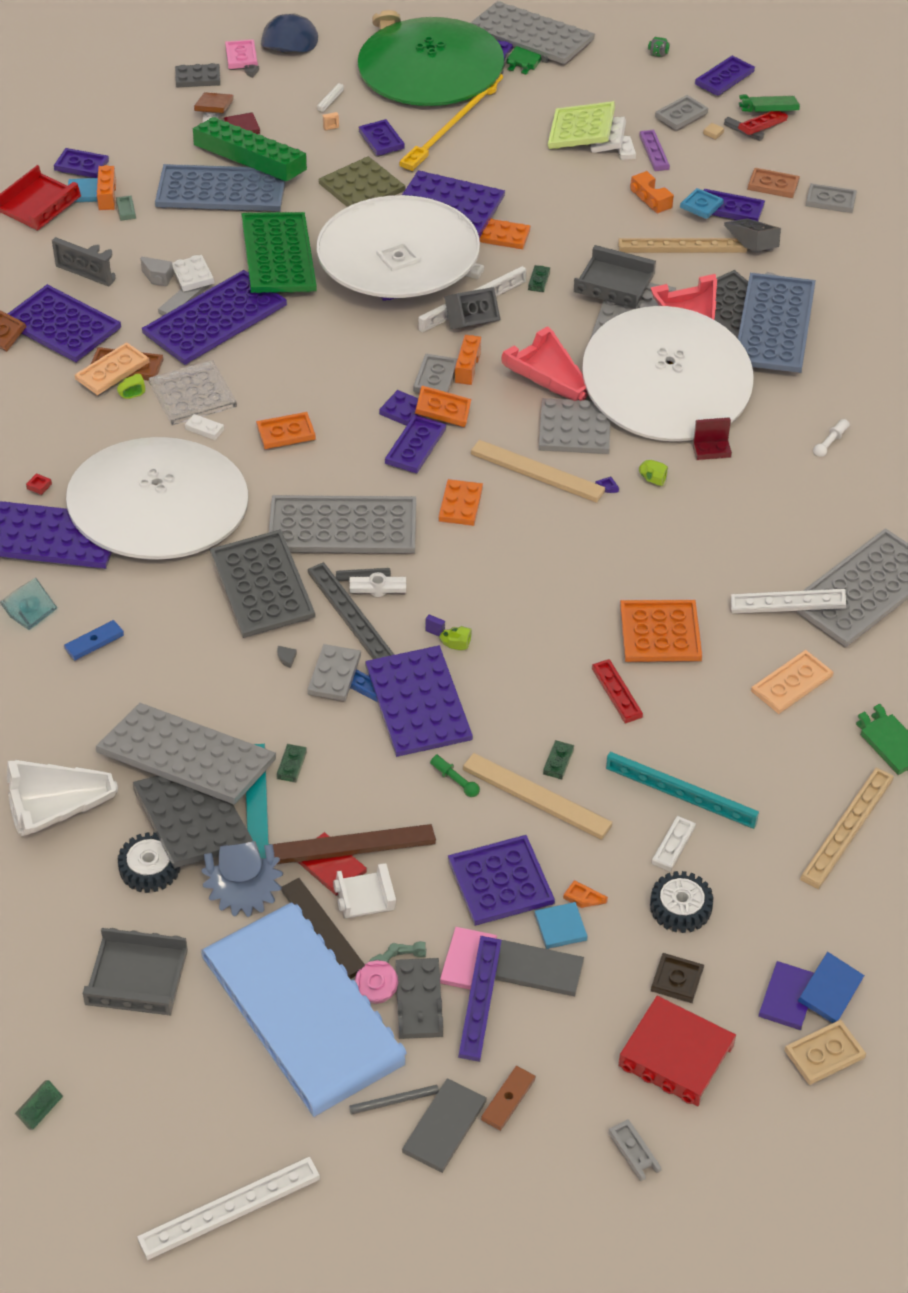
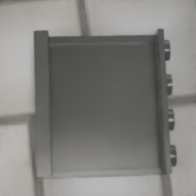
M594 245L592 258L580 278H574V292L636 308L655 275L656 260Z
M101 928V945L89 985L84 986L82 993L85 1005L171 1016L188 951L186 938L177 935L166 936L158 933H141L135 930L125 931L116 928Z

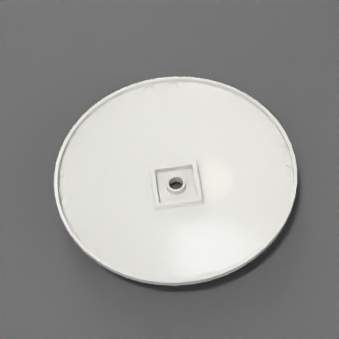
M405 195L372 198L341 210L323 226L317 240L319 262L331 278L354 291L386 298L421 296L449 287L462 279L473 268L480 250L479 235L475 226L460 211L433 199Z
M643 307L624 312L612 318L592 336L583 357L582 373L588 395L596 407L609 420L621 428L654 440H693L696 420L730 417L732 423L744 411L753 388V369L750 358L735 335L710 317L679 307ZM666 361H672L674 364H667Z
M150 437L133 439L109 446L88 458L75 471L68 484L66 503L69 516L75 527L94 544L108 551L128 557L171 559L201 552L227 538L244 518L248 505V489L239 469L218 451L189 440Z

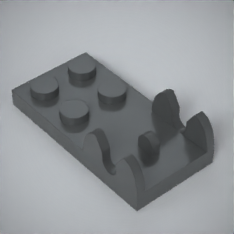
M57 237L52 240L56 267L108 287L115 281L116 275L114 272L111 273L109 261L113 255L111 249L98 253L100 245H93L86 249Z
M439 958L396 960V973L399 982L397 987L399 1039L443 1037Z

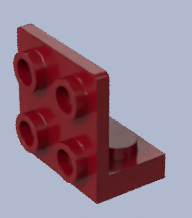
M730 417L695 421L693 449L696 460L731 458L732 451L728 441L731 424Z

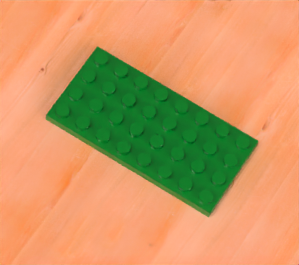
M305 212L241 213L251 293L317 291Z

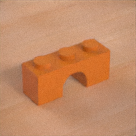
M108 165L99 166L97 183L99 210H115V167Z
M648 171L631 176V191L657 214L673 208L674 195L665 187L655 189L656 179Z
M464 336L455 366V383L472 385L475 375V364L478 363L481 354L480 336Z

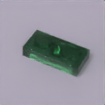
M534 265L528 290L545 291L550 275V267Z
M555 740L543 769V775L562 780L573 754L574 745Z
M287 744L276 774L277 779L297 782L307 753V747Z
M45 1080L15 1114L29 1130H33L61 1100L63 1095L50 1080Z

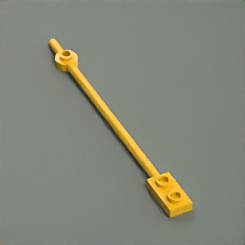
M500 74L491 87L475 96L422 147L415 146L399 161V166L413 171L429 156L428 149L486 94L492 95L497 91V84L503 79V75Z

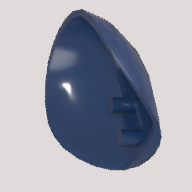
M295 13L280 14L275 16L265 26L261 38V46L280 52H307L314 49L317 45L318 32L313 23L306 17Z

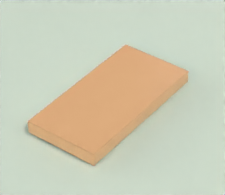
M126 342L76 373L75 380L96 395H99L148 364L149 358Z
M804 650L752 686L751 692L780 714L833 677L834 672L807 650Z

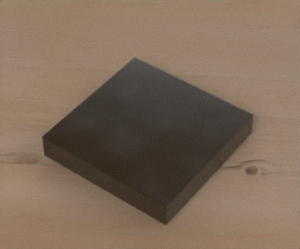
M662 953L651 986V992L693 1004L704 970V964Z

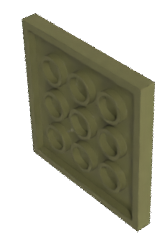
M369 156L319 178V184L346 207L372 198L395 196L405 191V185Z

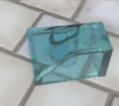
M36 577L0 601V604L10 618L28 630L32 629L57 609V606Z

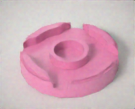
M379 960L365 964L357 972L355 978L361 995H366L370 1003L373 1004L383 1003L390 999L396 992L399 983L398 975L393 967L387 962Z

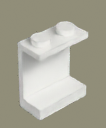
M386 863L378 865L377 873L343 878L342 872L337 871L336 880H333V887L335 893L338 892L339 894L338 907L340 911H343L345 918L394 910L396 897Z

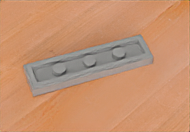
M212 284L185 292L182 289L179 290L158 308V313L161 315L169 313L203 293Z

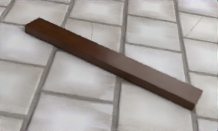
M432 824L277 843L273 844L274 856L280 858L277 864L432 845L436 844V837Z

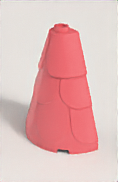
M716 274L699 277L698 286L669 292L667 284L651 287L653 298L659 306L684 308L708 316L713 320L715 318Z
M548 326L538 331L532 345L518 352L519 349L515 345L503 351L502 364L511 371L567 399L574 401L586 399L588 394L583 374L578 366L574 364L554 331Z

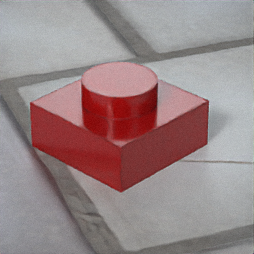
M38 473L26 483L28 490L40 495L52 485L50 478Z

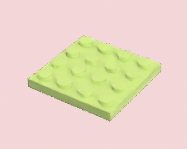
M615 102L557 108L548 140L549 149L608 142L615 111Z

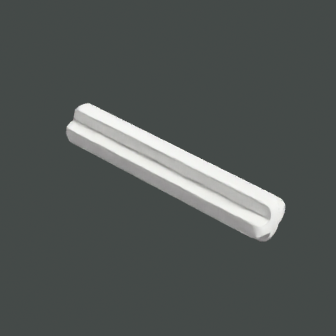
M338 83L317 105V110L324 112L344 90V85Z

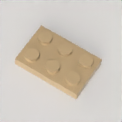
M842 1020L786 1045L784 1050L809 1085L866 1057V1052Z

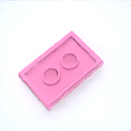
M253 39L225 42L229 69L245 68V65H248V67L249 65L258 66Z
M455 927L440 978V984L471 990L480 936L497 939V935Z

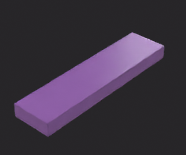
M655 130L640 131V139L654 171L669 170V162Z

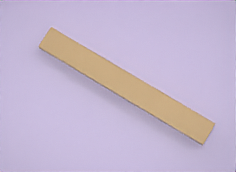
M618 238L619 251L625 253H747V248L736 238Z
M479 440L471 449V455L596 503L605 492V487L482 440Z
M475 753L463 765L464 771L601 840L612 827V821Z
M877 767L874 769L801 875V881L819 890L892 783L893 775Z

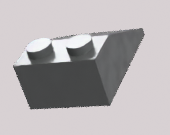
M748 218L724 222V226L745 248L751 249V252L771 251L773 248L780 246L781 228Z
M494 287L444 296L451 329L501 320Z

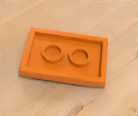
M491 218L482 232L479 241L487 244L523 249L530 233L531 225Z
M421 386L415 414L465 427L471 399Z
M308 412L256 421L264 449L316 440V434Z
M448 479L439 513V522L474 526L483 483Z

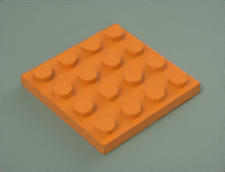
M620 600L625 662L702 661L696 600Z

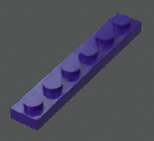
M480 936L458 1058L480 1062L501 939Z

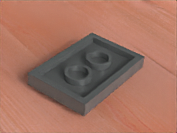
M219 64L175 66L176 88L221 85Z

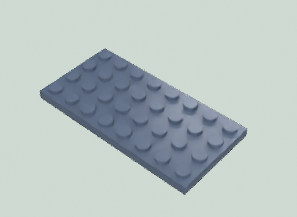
M163 164L155 207L281 211L286 181L251 167Z
M750 273L738 340L745 348L752 367L802 373L816 280Z

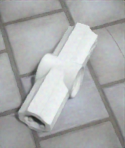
M379 572L373 573L370 577H350V593H370L374 597H382L386 593H406V577H386L383 573Z

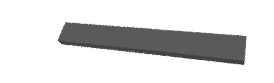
M323 562L308 568L310 577L371 658L377 659L395 655L327 565Z

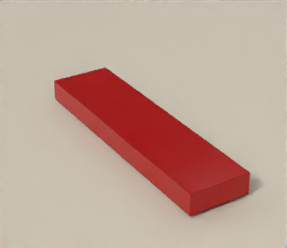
M771 111L740 123L738 129L751 135L787 121L788 115L781 111Z
M607 659L592 664L593 672L624 723L643 718V712L611 660Z

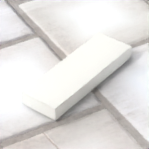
M677 816L654 855L652 864L671 872L693 833L696 823Z

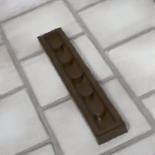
M297 878L282 886V893L289 902L299 905L303 917L311 921L315 933L322 936L326 948L331 949L336 956L338 964H342L345 967L347 976L350 979L355 977L365 964L301 879Z

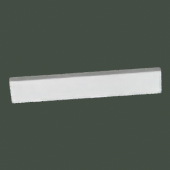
M845 589L731 594L732 614L846 608Z

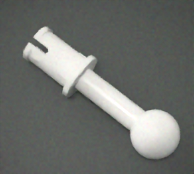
M841 419L835 427L830 428V435L822 444H817L813 448L814 455L823 457L827 454L829 445L835 439H840L842 433L850 426L846 419Z

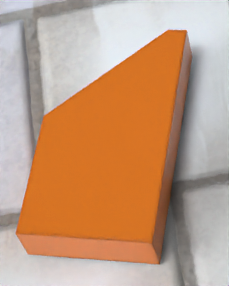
M575 880L563 896V899L571 903L576 902V905L580 908L606 904L608 901L607 896Z

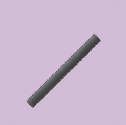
M432 1085L350 1105V1113L352 1115L434 1095L439 1092L438 1085Z

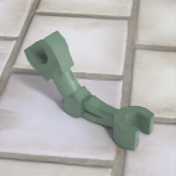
M419 941L413 945L392 943L383 955L378 954L372 957L369 962L379 960L389 964V960L398 954H413L416 957L424 958L427 951L425 948L426 942Z

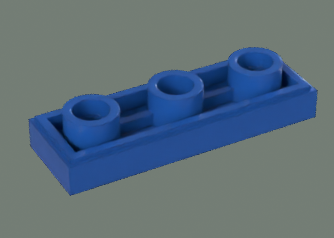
M112 620L64 644V648L75 661L124 636V631L115 620Z

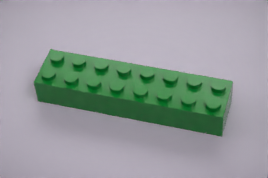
M211 117L209 120L193 128V142L195 146L284 181H289L307 170V156L305 152L266 138L263 135L242 129L240 126L224 122L216 117Z

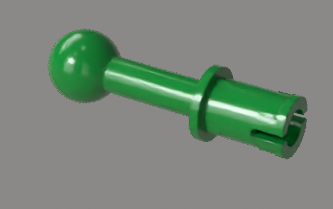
M438 754L431 759L430 764L440 771L444 778L449 776L462 786L464 793L468 797H475L479 794V785L476 782H468L453 770V764H449Z

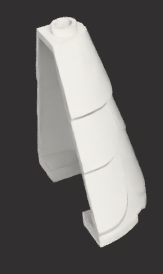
M20 760L8 761L7 783H10V792H8L10 809L16 830L21 836L36 833L57 822H62L79 812L84 813L114 798L115 793L118 792L117 782L113 781L111 773Z

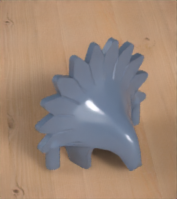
M255 841L236 845H223L220 847L219 865L214 866L212 853L204 854L206 867L201 871L211 878L203 883V887L213 889L209 900L220 899L219 909L221 911L231 906L233 916L238 915L240 910L243 909L246 916L249 917L252 915L253 907L259 912H264V901L268 903L275 902L271 891H280L282 889L281 885L274 879L284 874L282 871L274 868L280 861V858L274 856L273 844L264 845L266 858L260 857Z

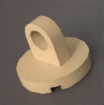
M393 10L381 11V14L375 13L372 16L373 25L380 27V30L401 21L400 14Z

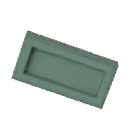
M132 195L116 197L120 221L136 219Z

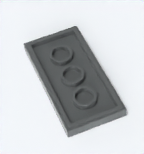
M502 940L495 980L575 997L584 957Z
M447 1078L405 1143L402 1153L443 1173L487 1102V1097Z

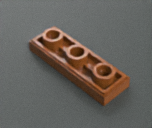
M516 1065L482 1114L481 1120L501 1131L534 1083L536 1076Z

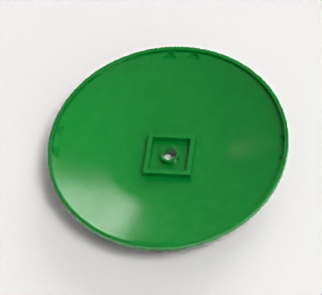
M444 17L413 18L386 26L367 39L358 55L360 76L373 91L397 102L420 106L447 105L475 97L496 82L504 66L503 50L490 33L469 22Z

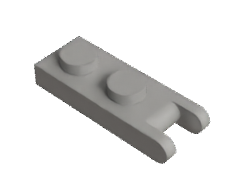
M629 1119L609 1129V1135L640 1181L646 1179L643 1170L652 1166L656 1173L661 1171V1166Z

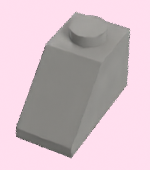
M141 256L142 272L151 284L168 286L174 275L172 262Z

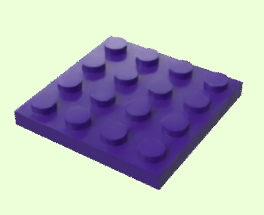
M527 835L448 855V862L475 926L555 904V898Z

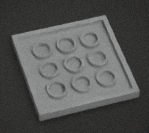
M542 398L539 450L609 454L610 420L596 407L593 401Z

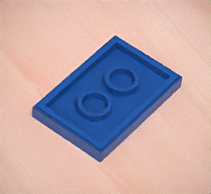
M827 951L798 1001L829 1022H837L865 975Z

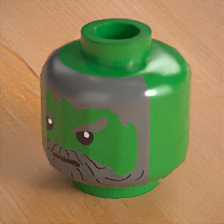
M654 37L652 41H649L648 50H650L652 56L664 57L669 52L670 42L666 38Z

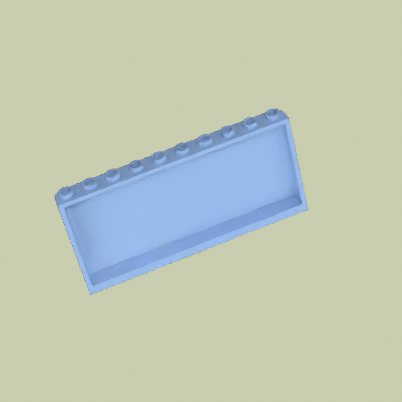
M290 902L201 949L203 960L313 1117L405 1065V1055L407 1053L401 1043H397L394 1039V1034L390 1027H385L382 1023L383 1021L378 1011H373L367 996L361 995L355 980H350L345 967L342 964L339 965L334 952L326 948L322 936L315 933L311 921L303 917L302 910L298 904L294 905Z

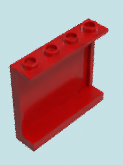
M36 165L0 193V213L38 231L81 197L78 183L72 182L67 186L42 174L39 165Z
M657 995L621 1051L618 1066L627 1073H633L641 1077L647 1083L659 1086L666 1093L682 1098L688 1104L699 1106L701 1096L727 1052L730 1053L732 1051L736 1034Z

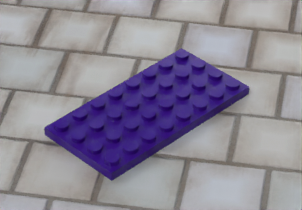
M242 270L142 327V333L186 365L287 305V300L278 293L273 292L251 293L249 274L247 271Z
M0 501V557L107 568L112 552L94 544L80 533L73 524L66 508Z

